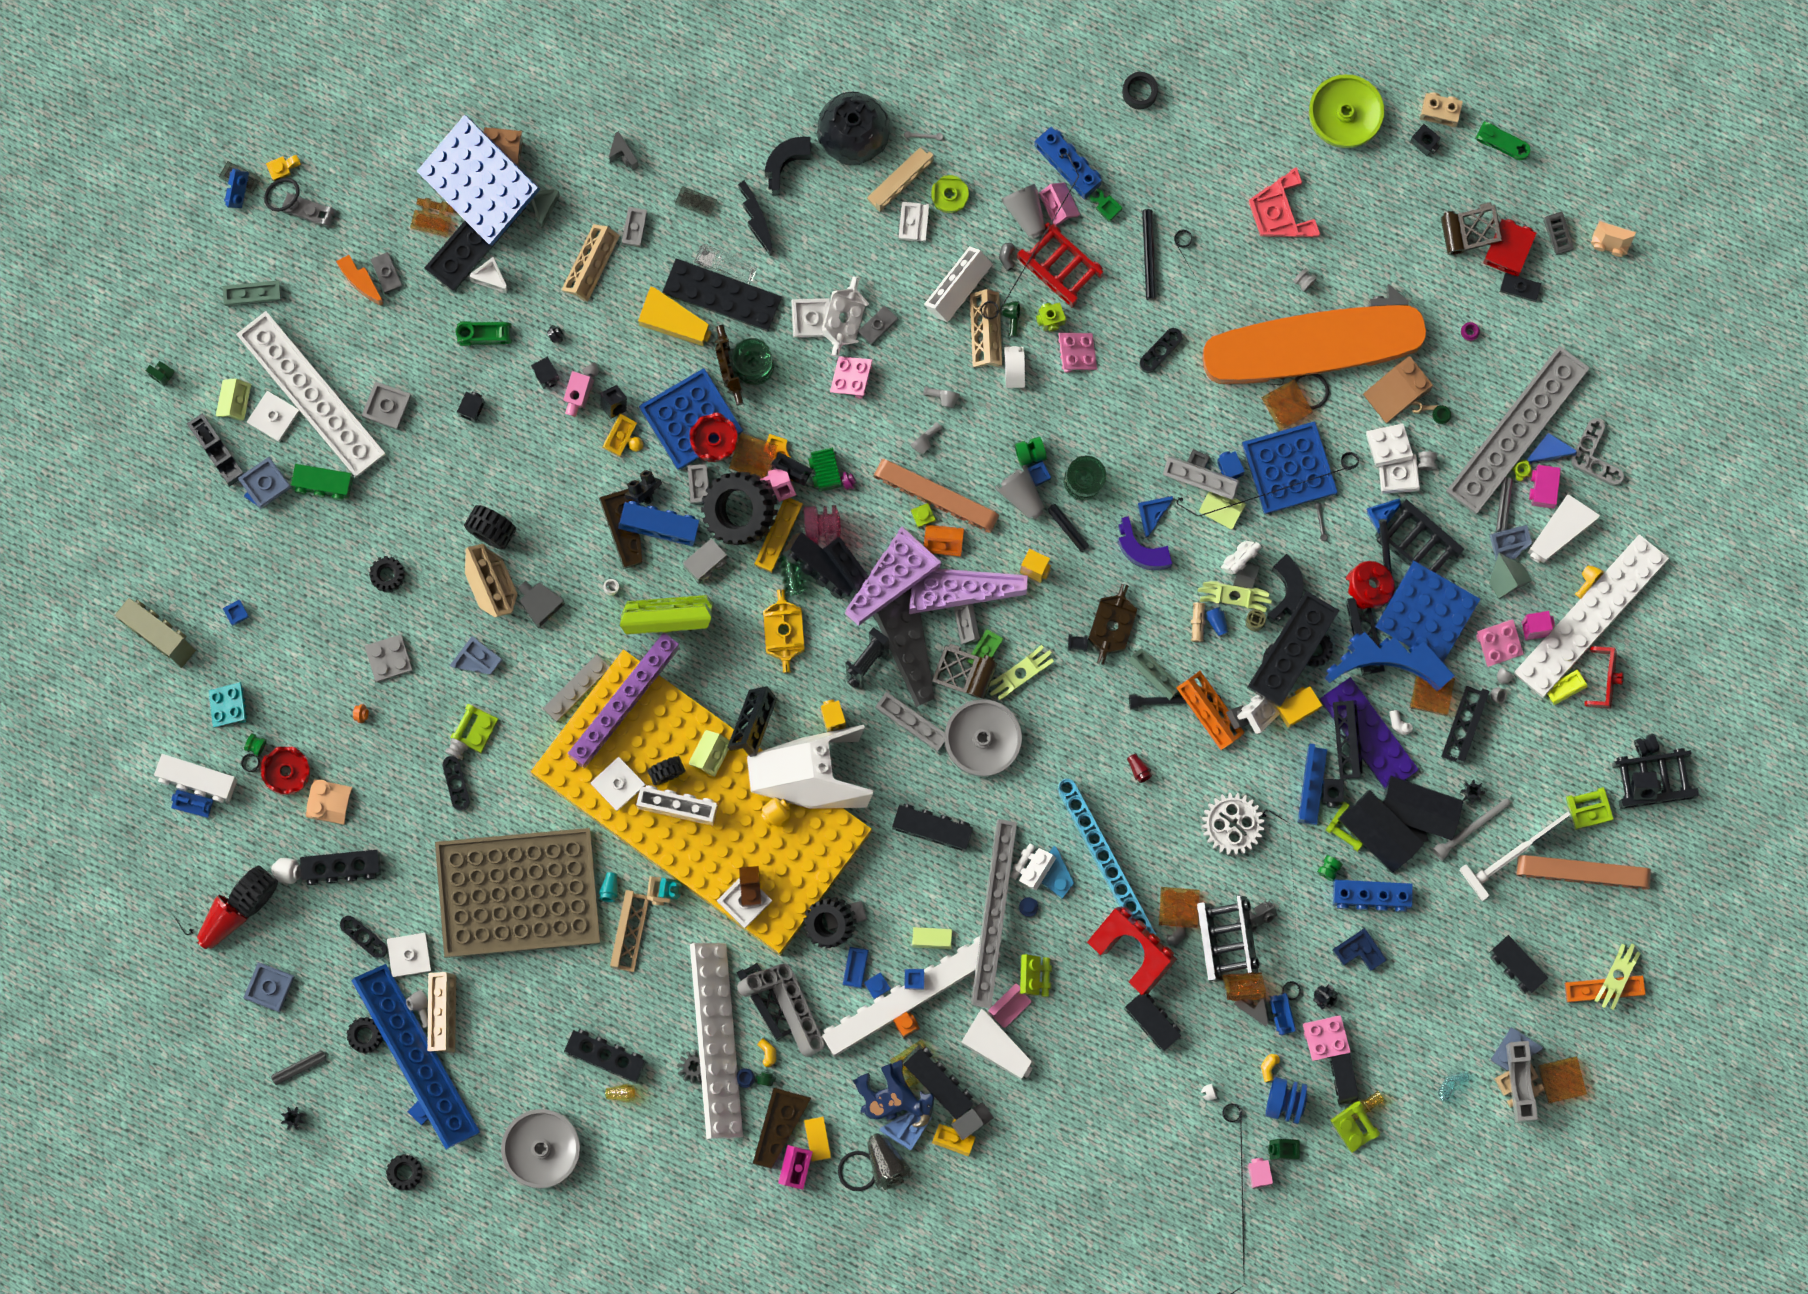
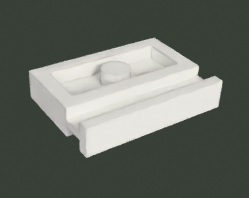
M902 202L898 240L926 242L929 204Z

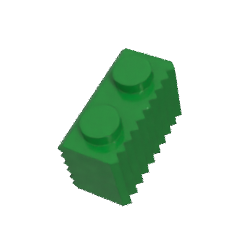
M833 447L811 452V458H808L810 468L814 469L815 476H812L814 488L818 487L819 492L840 488L841 480Z

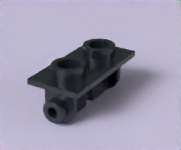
M781 452L778 453L776 459L771 464L772 470L781 469L787 472L790 479L803 486L806 485L813 470Z

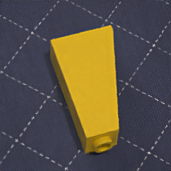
M650 286L638 319L639 326L704 346L705 341L708 342L711 336L709 324L656 288Z

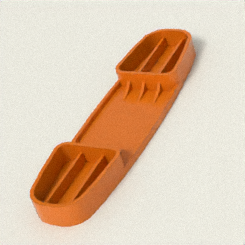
M1387 305L1337 309L1280 318L1212 336L1204 346L1202 361L1206 375L1215 383H1264L1270 379L1317 374L1360 365L1372 366L1416 353L1421 348L1426 337V329L1421 313L1411 306Z

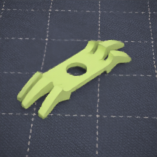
M1218 581L1203 582V587L1198 588V592L1214 594L1200 597V602L1212 601L1218 604L1221 602L1254 608L1262 612H1266L1267 608L1255 601L1269 604L1272 602L1271 599L1267 598L1269 593L1258 588L1250 589L1226 585ZM1232 591H1237L1240 593V598L1232 600L1229 594Z
M1042 645L1039 646L1017 665L991 681L989 687L1002 680L1004 682L993 690L990 695H996L1007 687L1009 689L1001 694L998 699L1001 700L1011 694L1016 688L1054 662L1053 659H1050L1038 667L1052 652L1049 650L1033 660L1044 648ZM1018 668H1023L1026 671V676L1023 679H1019L1015 675V671Z
M1621 944L1606 980L1594 1000L1598 1002L1605 989H1608L1602 1004L1603 1008L1606 1007L1613 993H1616L1610 1009L1614 1010L1629 975L1641 954L1637 952L1632 962H1629L1635 947L1634 944H1631L1624 958H1621L1625 945ZM1616 970L1623 972L1624 978L1616 980L1613 977V972Z

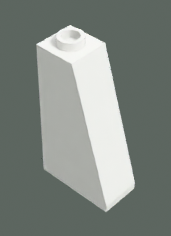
M1568 494L1528 551L1530 558L1537 563L1540 561L1545 563L1594 524L1600 515Z
M981 1009L961 1044L1020 1080L1023 1077L1027 1078L1033 1069L1030 1067L1032 1061L997 1023Z

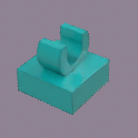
M661 878L658 897L677 900L680 897L678 893L679 887H682V884L678 880Z

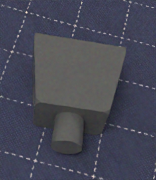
M525 581L518 588L524 595L520 599V603L538 629L565 604L561 597L541 583H537L532 587Z

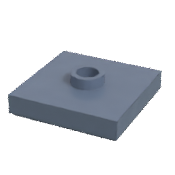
M267 457L238 478L260 510L292 488L270 457Z
M258 962L243 998L280 1013L295 976Z

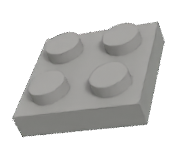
M375 381L361 416L362 418L398 430L411 394Z
M401 634L365 645L376 683L413 671Z

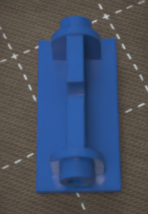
M232 168V171L229 173L228 182L231 188H227L224 201L228 208H242L249 172Z
M176 790V793L171 798V801H173L171 808L208 818L214 800Z
M1287 993L1271 996L1269 1003L1271 1004L1273 1014L1276 1015L1274 1018L1277 1028L1276 1032H1279L1281 1036L1295 1032L1296 1027Z

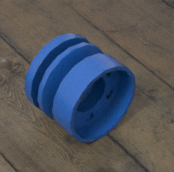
M1274 1077L1265 1117L1279 1119L1281 1112H1285L1286 1122H1289L1291 1114H1294L1293 1123L1298 1124L1304 1114L1307 1103V1084L1302 1083L1300 1091H1297L1298 1082H1294L1290 1090L1287 1089L1286 1079Z

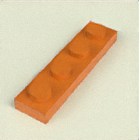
M1643 975L1629 977L1620 998L1644 996ZM1624 977L1615 978V979H1616V980H1622ZM1606 979L1564 983L1567 1003L1595 1000ZM1605 989L1599 1000L1605 999L1608 989ZM1613 993L1610 999L1615 998L1616 993Z

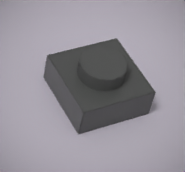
M1243 705L1226 712L1234 729L1250 724L1247 718L1239 720L1237 717L1242 712Z

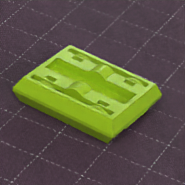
M708 595L627 601L621 614L620 627L626 635L708 628L711 621L713 603Z

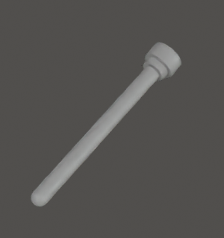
M1506 798L1453 837V840H1449L1445 844L1436 845L1432 848L1433 852L1441 861L1448 857L1450 849L1509 806L1510 800Z

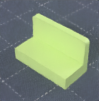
M239 379L223 380L216 416H228L236 420H244L251 384Z
M1209 491L1199 512L1204 514L1241 501L1236 498L1232 500ZM1236 504L1205 514V516L1229 529H1233L1246 504Z
M706 730L689 761V765L700 768L715 777L729 750V740L718 733Z
M913 927L912 947L951 949L952 929Z

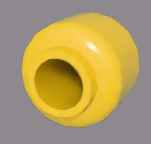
M773 798L762 807L763 813L761 816L769 826L774 825L777 827L790 817L789 809L791 807L785 799Z

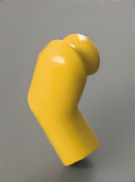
M762 1038L757 1046L765 1052L763 1065L769 1068L776 1062V1049Z
M1269 1054L1261 1065L1264 1082H1270L1274 1079L1272 1069L1280 1062V1057L1277 1054Z

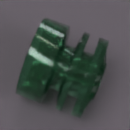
M748 338L736 345L733 350L732 361L737 376L741 381L748 385L756 386L768 381L774 373L775 367L768 345L757 338ZM753 362H757L756 367H752Z
M1093 456L1077 457L1071 462L1064 474L1063 483L1065 490L1071 497L1077 500L1085 501L1094 498L1106 482L1107 474L1105 467L1100 460ZM1082 476L1088 479L1086 484L1083 483V480H1079Z

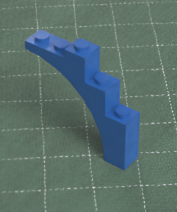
M1364 632L1361 635L1357 633L1349 640L1351 644L1347 648L1350 651L1340 658L1342 662L1338 666L1334 663L1327 670L1328 675L1325 679L1331 683L1342 674L1366 666L1385 665L1409 671L1425 680L1438 691L1455 675L1425 642H1422L1420 645L1416 643L1407 651L1395 637L1391 640L1386 638L1379 644L1380 649Z

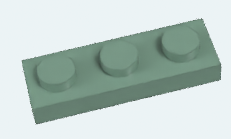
M279 280L222 286L225 306L281 301Z
M1142 648L1129 658L1128 661L1169 700L1179 692L1176 687L1180 684Z

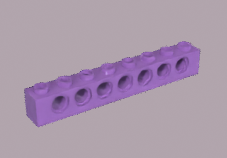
M665 633L659 637L568 752L569 758L584 769L678 652L680 647L676 641Z

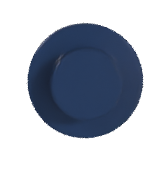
M1024 898L1019 904V911L1025 917H1032L1038 911V903L1033 898Z
M747 1068L740 1069L737 1072L738 1085L742 1088H748L753 1085L755 1081L754 1073Z

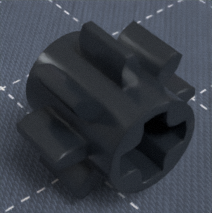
M1472 780L1469 785L1465 782L1463 785L1466 790L1462 789L1460 793L1465 795L1463 801L1468 799L1471 805L1474 803V800L1481 802L1479 795L1485 794V791H1481L1482 783L1477 785L1475 780ZM1475 789L1477 791L1475 795L1469 794L1470 790Z
M1329 984L1326 988L1321 985L1315 990L1313 1001L1321 1009H1324L1325 1006L1331 1008L1337 1002L1338 993Z
M287 1107L288 1112L286 1114L281 1113L285 1119L281 1124H288L287 1130L289 1131L292 1127L299 1130L298 1125L300 1123L305 1124L301 1120L305 1113L299 1114L298 1107L294 1111ZM291 1114L297 1116V1118H295V1123L288 1121L289 1119H291Z

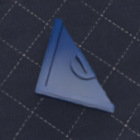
M1548 433L1527 461L1531 464L1535 461L1554 460L1563 456H1576L1577 451Z
M1173 496L1138 503L1145 538L1149 537L1172 502Z
M1400 498L1366 509L1378 533H1380L1379 520L1387 519L1388 524L1401 506Z

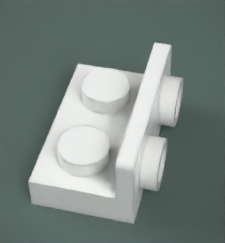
M1256 695L1251 698V702L1241 709L1242 712L1237 717L1239 720L1247 718L1255 734H1258L1280 713L1276 705Z

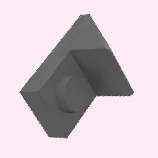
M618 131L613 139L609 161L611 163L621 157L626 167L630 166L633 171L639 167L638 161Z
M1390 284L1386 287L1387 298L1375 296L1368 303L1369 307L1387 305L1408 306V300Z
M1264 994L1257 1006L1253 1005L1254 1001L1249 997L1239 996L1234 1005L1264 1026H1267L1270 1022L1266 995Z
M982 1102L953 1122L951 1126L959 1137L964 1140L994 1117Z

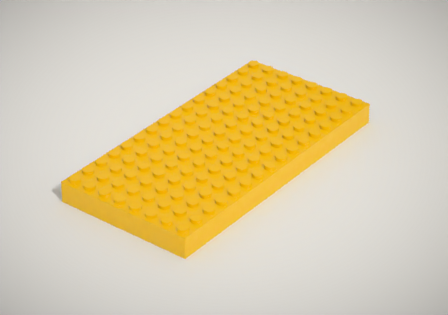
M623 649L531 770L532 776L781 956L803 926V920L807 917L805 915L806 911H811L809 907L824 898L872 833V829L844 808L810 809L788 803L791 807L789 809L790 817L780 826H769L761 814L763 813L762 807L773 798L751 792L747 763L748 754L743 748L732 751L728 750L715 777L700 768L689 765V761L706 730L718 733L730 741L734 729L660 675L586 768L581 767L569 758L568 752L640 663L638 659ZM679 756L686 771L671 781L669 780L660 785H653L647 770L665 759ZM620 757L643 781L644 787L648 785L658 788L657 790L659 791L672 790L677 792V795L684 796V794H690L695 796V799L703 800V798L714 800V803H717L718 806L714 825L637 809L636 804L639 792L620 810L616 811L591 785V782L614 760ZM759 866L760 889L772 902L744 929L717 900L740 878V867Z

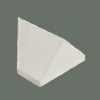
M494 257L470 274V280L473 283L504 293L508 291Z

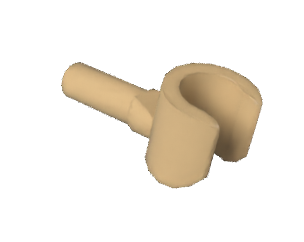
M1414 401L1412 405H1419L1420 409L1412 410V412L1420 414L1422 411L1434 410L1438 405L1426 406L1422 405L1419 401Z

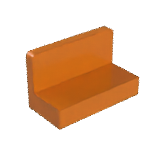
M926 525L924 547L932 554L961 556L964 529Z

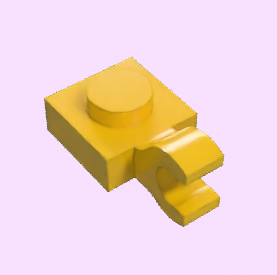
M297 155L288 158L286 161L282 156L266 163L273 181L291 175L290 169L300 166L301 162Z

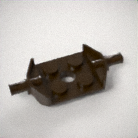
M724 325L716 326L718 339L714 343H717L715 351L724 387L729 389L727 393L734 396L736 406L743 405L739 377L734 378L732 366H728L730 364L728 351H731L729 339L725 333Z
M1121 584L1117 595L1100 599L1088 637L1091 644L1099 650L1100 654L1096 662L1097 664L1101 662V665H1105L1108 654L1125 651L1137 613V608L1126 599L1128 585L1125 586L1123 591L1125 584ZM1115 621L1118 624V628L1111 631L1107 628V623Z

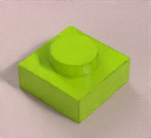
M928 503L911 509V514L917 528L935 522Z

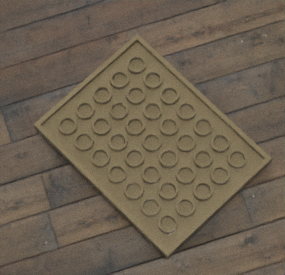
M590 828L435 842L444 958L600 944Z

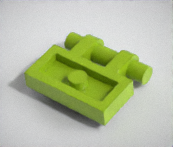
M1021 955L1020 994L1038 996L1040 995V989H1042L1041 997H1049V989H1051L1050 972H1052L1050 958L1043 957L1041 965L1040 956ZM1040 972H1042V982H1040Z

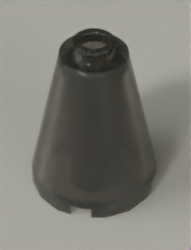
M877 1133L869 1138L867 1146L875 1185L878 1190L881 1187L884 1190L894 1188L904 1183L903 1178L906 1176L910 1178L912 1176L911 1168L885 1135Z

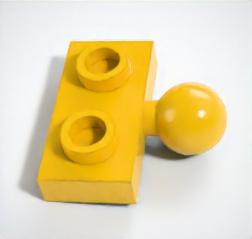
M619 414L602 448L618 457L621 456L626 444L634 452L642 450L643 440L639 437H630L637 422Z
M939 1123L932 1143L969 1157L976 1137L969 1135L962 1140L953 1128Z

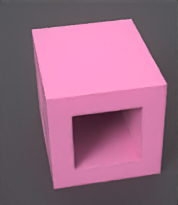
M1263 1158L1252 1159V1163L1248 1164L1252 1188L1272 1185L1269 1161H1264Z

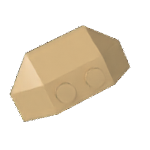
M485 544L467 547L465 575L479 608L493 617L511 614L517 598V591L503 559L489 550Z

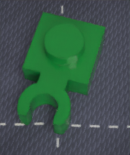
M1097 188L1096 192L1099 194V197L1094 198L1090 195L1089 200L1094 204H1098L1096 210L1110 222L1122 211L1123 207L1110 195L1105 198L1103 191Z

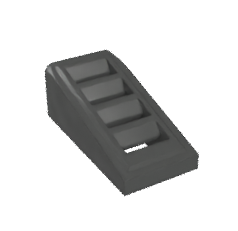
M1563 212L1546 216L1543 222L1555 254L1558 255L1574 250ZM1559 220V223L1551 225V222ZM1562 228L1560 231H1553V229ZM1560 235H1564V236H1565L1564 238H1560V239H1557V240H1556V238H1555V237L1560 236ZM1567 241V245L1558 247L1557 244Z

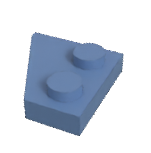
M908 1111L881 1127L879 1131L911 1151L928 1124L922 1127H913L912 1124L918 1123L921 1117Z

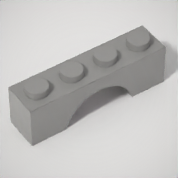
M1529 1041L1511 1042L1506 1045L1515 1123L1535 1122L1538 1120L1536 1100L1531 1085Z

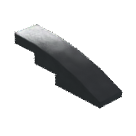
M745 180L738 184V188L746 198V201L743 202V208L751 218L748 221V227L769 256H771L773 250L763 212Z
M203 413L188 422V427L229 487L239 481L238 478L244 473Z

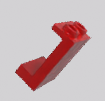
M1501 219L1500 229L1503 242L1490 245L1483 264L1502 272L1519 276L1537 233L1533 232L1534 230L1530 227L1516 225V222L1513 220Z

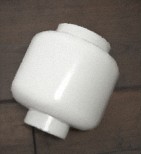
M279 858L273 864L271 872L278 882L294 884L301 877V866L295 859Z

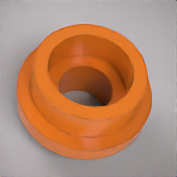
M364 704L356 705L353 710V719L358 723H364L368 719L369 710Z

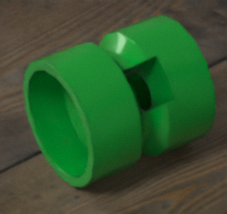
M1040 436L1030 439L1028 443L1022 441L1014 444L1021 467L1031 465L1032 461L1038 463L1047 460L1044 444Z

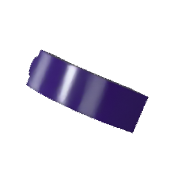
M1129 516L1121 518V524H1118L1120 535H1124V537L1118 538V544L1122 553L1130 562L1147 570H1163L1172 567L1168 546L1154 549L1143 547L1136 541L1133 535Z

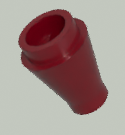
M1136 753L1127 758L1135 780L1143 783L1152 777L1151 769Z

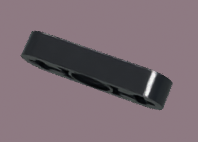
M1177 328L1168 329L1140 359V369L1145 373L1153 372L1180 344L1182 340L1181 331ZM1176 333L1178 340L1173 339L1169 344L1172 347L1169 348L1167 341L1170 339L1169 334L1174 335ZM1156 347H1165L1166 353L1158 355L1155 352ZM1152 353L1156 358L1151 363L1152 367H1144V361L1148 362L1152 358V355H1150Z
M449 756L444 759L442 766L451 802L457 811H465L470 805V800L461 764L456 757ZM449 761L457 763L454 766L455 773L459 772V775H452L451 769L449 767L446 768L449 765ZM460 779L462 782L461 787L453 789L451 787L452 780ZM464 790V793L460 794L466 802L463 803V807H460L459 804H456L458 796L457 794L453 796V793H459Z
M345 916L341 919V930L371 956L381 959L387 954L385 943L352 916ZM352 920V925L356 929L358 926L361 927L355 932L354 936L351 935L354 933L352 929H344L346 927L345 921L350 922ZM362 932L369 934V939L365 943L358 940V936ZM373 938L376 939L373 941L376 946L382 945L381 949L383 952L381 954H374L375 949L372 946H369V949L366 948Z

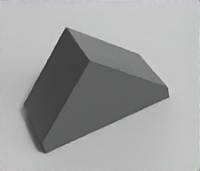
M1247 562L1245 564L1246 567L1237 572L1233 586L1253 588L1260 566ZM1232 591L1230 596L1240 598V593Z

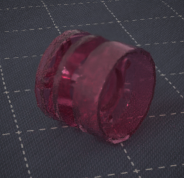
M827 505L823 507V514L818 513L816 506L804 507L806 536L817 545L820 544V537H824L826 545H828L829 536H834L835 539L841 535L840 515L836 505H832V514H827Z

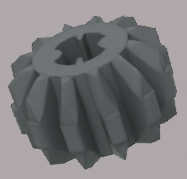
M694 1050L692 1057L688 1051L686 1052L688 1059H685L683 1056L680 1057L684 1064L679 1063L677 1067L684 1069L678 1073L679 1075L686 1074L683 1078L685 1082L691 1077V1084H694L695 1078L701 1083L700 1056L697 1057V1050ZM693 1062L695 1063V1065L697 1063L699 1064L696 1072H693V1070H689V1068H691V1063Z

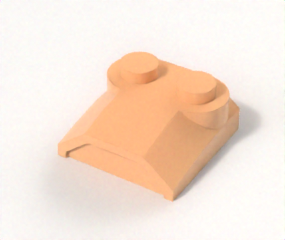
M1599 221L1593 233L1591 244L1595 250H1607L1612 252L1614 256L1622 257L1627 255L1636 232Z
M314 779L307 803L306 818L344 825L352 787Z

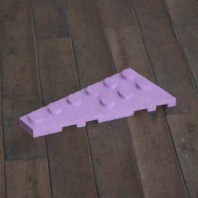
M901 526L898 534L893 538L890 546L883 553L871 571L870 576L865 580L862 588L847 607L845 614L858 626L938 569L941 566V561Z
M936 569L911 588L909 614L1026 595L1028 576Z

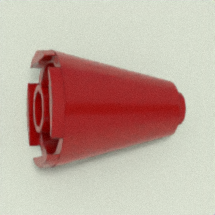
M219 894L215 897L197 935L199 940L197 943L204 949H212L244 924L248 918L228 903L227 897Z

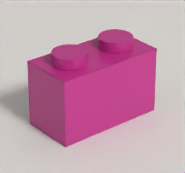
M1537 465L1536 469L1532 470L1531 481L1534 482L1533 489L1530 488L1529 500H1532L1531 506L1555 508L1557 505L1561 468Z
M1549 611L1527 614L1521 622L1525 641L1549 636L1553 627H1555L1554 617L1550 616Z
M787 1145L778 1184L803 1190L813 1151Z

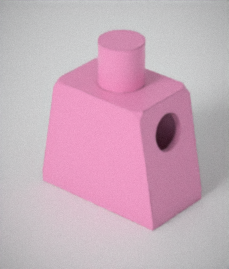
M572 371L563 400L568 403L565 414L576 417L579 407L585 408L594 383L591 377ZM579 393V398L574 400V395Z

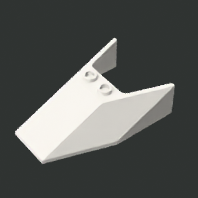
M864 725L803 737L760 751L753 757L748 755L747 763L751 792L770 798L785 799L788 803L810 809L867 808L873 795V790L834 779L829 751V742H859Z

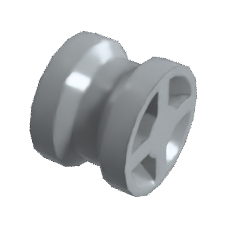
M1305 268L1296 276L1293 282L1299 284L1301 290L1305 292L1314 284L1317 278L1311 276Z
M1420 452L1418 454L1420 459L1418 464L1419 470H1437V464L1435 463L1437 453Z
M451 738V745L449 748H446L445 753L462 761L463 753L468 750L469 746Z

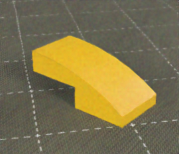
M824 1117L804 1120L809 1150L813 1151L811 1161L831 1158Z

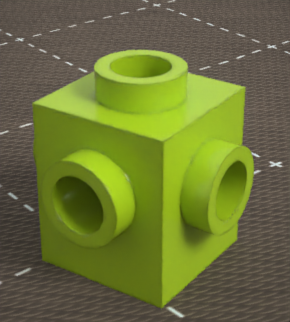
M1060 302L1055 304L1047 303L1038 309L1036 320L1038 326H1042L1043 331H1056L1060 328L1059 326L1065 325L1066 318Z

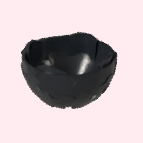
M859 92L841 93L825 104L819 114L818 142L829 156L841 164L860 165L872 160L881 152L883 153L888 144L890 134L888 114L880 102L867 94ZM849 116H857L858 122L850 123L848 121Z

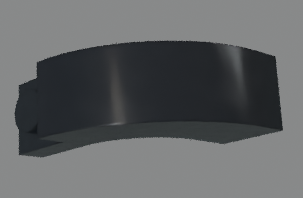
M811 137L788 139L780 143L769 155L765 166V177L769 178L768 189L772 190V196H780V175L783 168L789 162L794 160H811Z
M1288 554L1280 559L1272 568V571L1284 583L1286 593L1284 599L1268 614L1267 619L1271 623L1275 620L1279 622L1286 615L1285 610L1292 615L1303 594L1304 585L1301 571Z

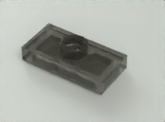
M227 161L219 175V179L228 183L229 173L232 171V168L239 169L240 171L247 170ZM249 172L245 192L253 195L261 177Z
M682 186L675 201V205L709 218L717 203V199Z

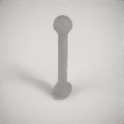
M910 131L904 133L905 138H933L938 141L943 139L941 133L936 135L917 134Z

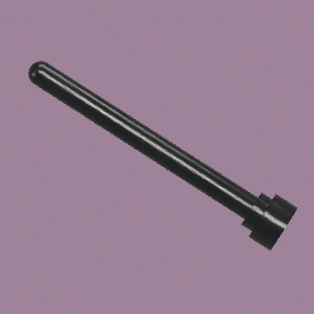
M1129 694L1130 710H1136L1138 707H1142V705L1187 704L1182 696H1174L1169 700L1167 697L1141 698L1137 694ZM1207 695L1209 701L1213 702L1211 696Z

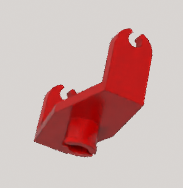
M1592 646L1590 647L1592 653L1610 654L1606 701H1584V705L1586 707L1611 709L1614 684L1623 685L1622 679H1624L1623 673H1615L1617 650L1613 647Z

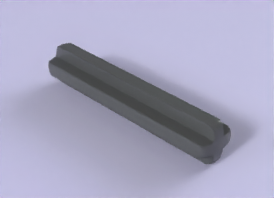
M1505 477L1501 485L1496 524L1497 532L1507 530L1513 478Z
M320 1050L273 1074L271 1079L275 1085H278L325 1061L326 1056Z

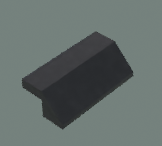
M1390 775L1384 791L1385 798L1383 803L1405 825L1453 840L1459 824L1463 800Z
M1367 790L1356 804L1350 805L1338 818L1391 873L1410 860L1424 845L1371 790Z

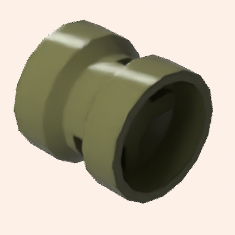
M1257 609L1250 611L1245 622L1247 628L1254 632L1260 631L1266 621L1265 614Z

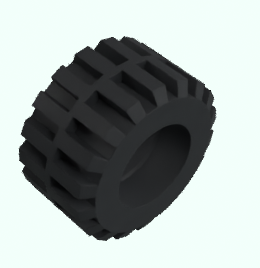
M475 505L464 524L465 529L474 537L494 548L503 550L506 549L517 530L514 524L507 518L482 505Z
M258 865L249 870L235 885L229 895L228 903L248 918L256 914L268 902L277 888L278 880Z
M827 897L809 907L811 911H806L805 915L807 917L804 918L803 922L806 923L804 931H808L806 936L812 938L811 942L813 944L818 943V947L821 948L824 946L825 948L837 947L852 937V932L856 929L853 924L857 923V920L853 919L855 912L850 911V904L845 905L846 901L843 899L838 900V897ZM824 912L831 913L837 919L838 929L836 933H831L824 928L822 923Z

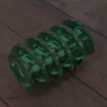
M785 555L777 559L781 563L779 569L783 570L780 574L781 577H784L782 579V584L785 585L783 589L785 592H788L785 596L799 595L808 590V587L802 586V584L806 583V580L800 579V577L805 575L803 572H799L801 568L789 562Z

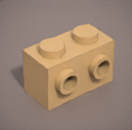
M1434 92L1426 93L1420 120L1456 127L1463 101L1452 96L1448 98L1442 97Z

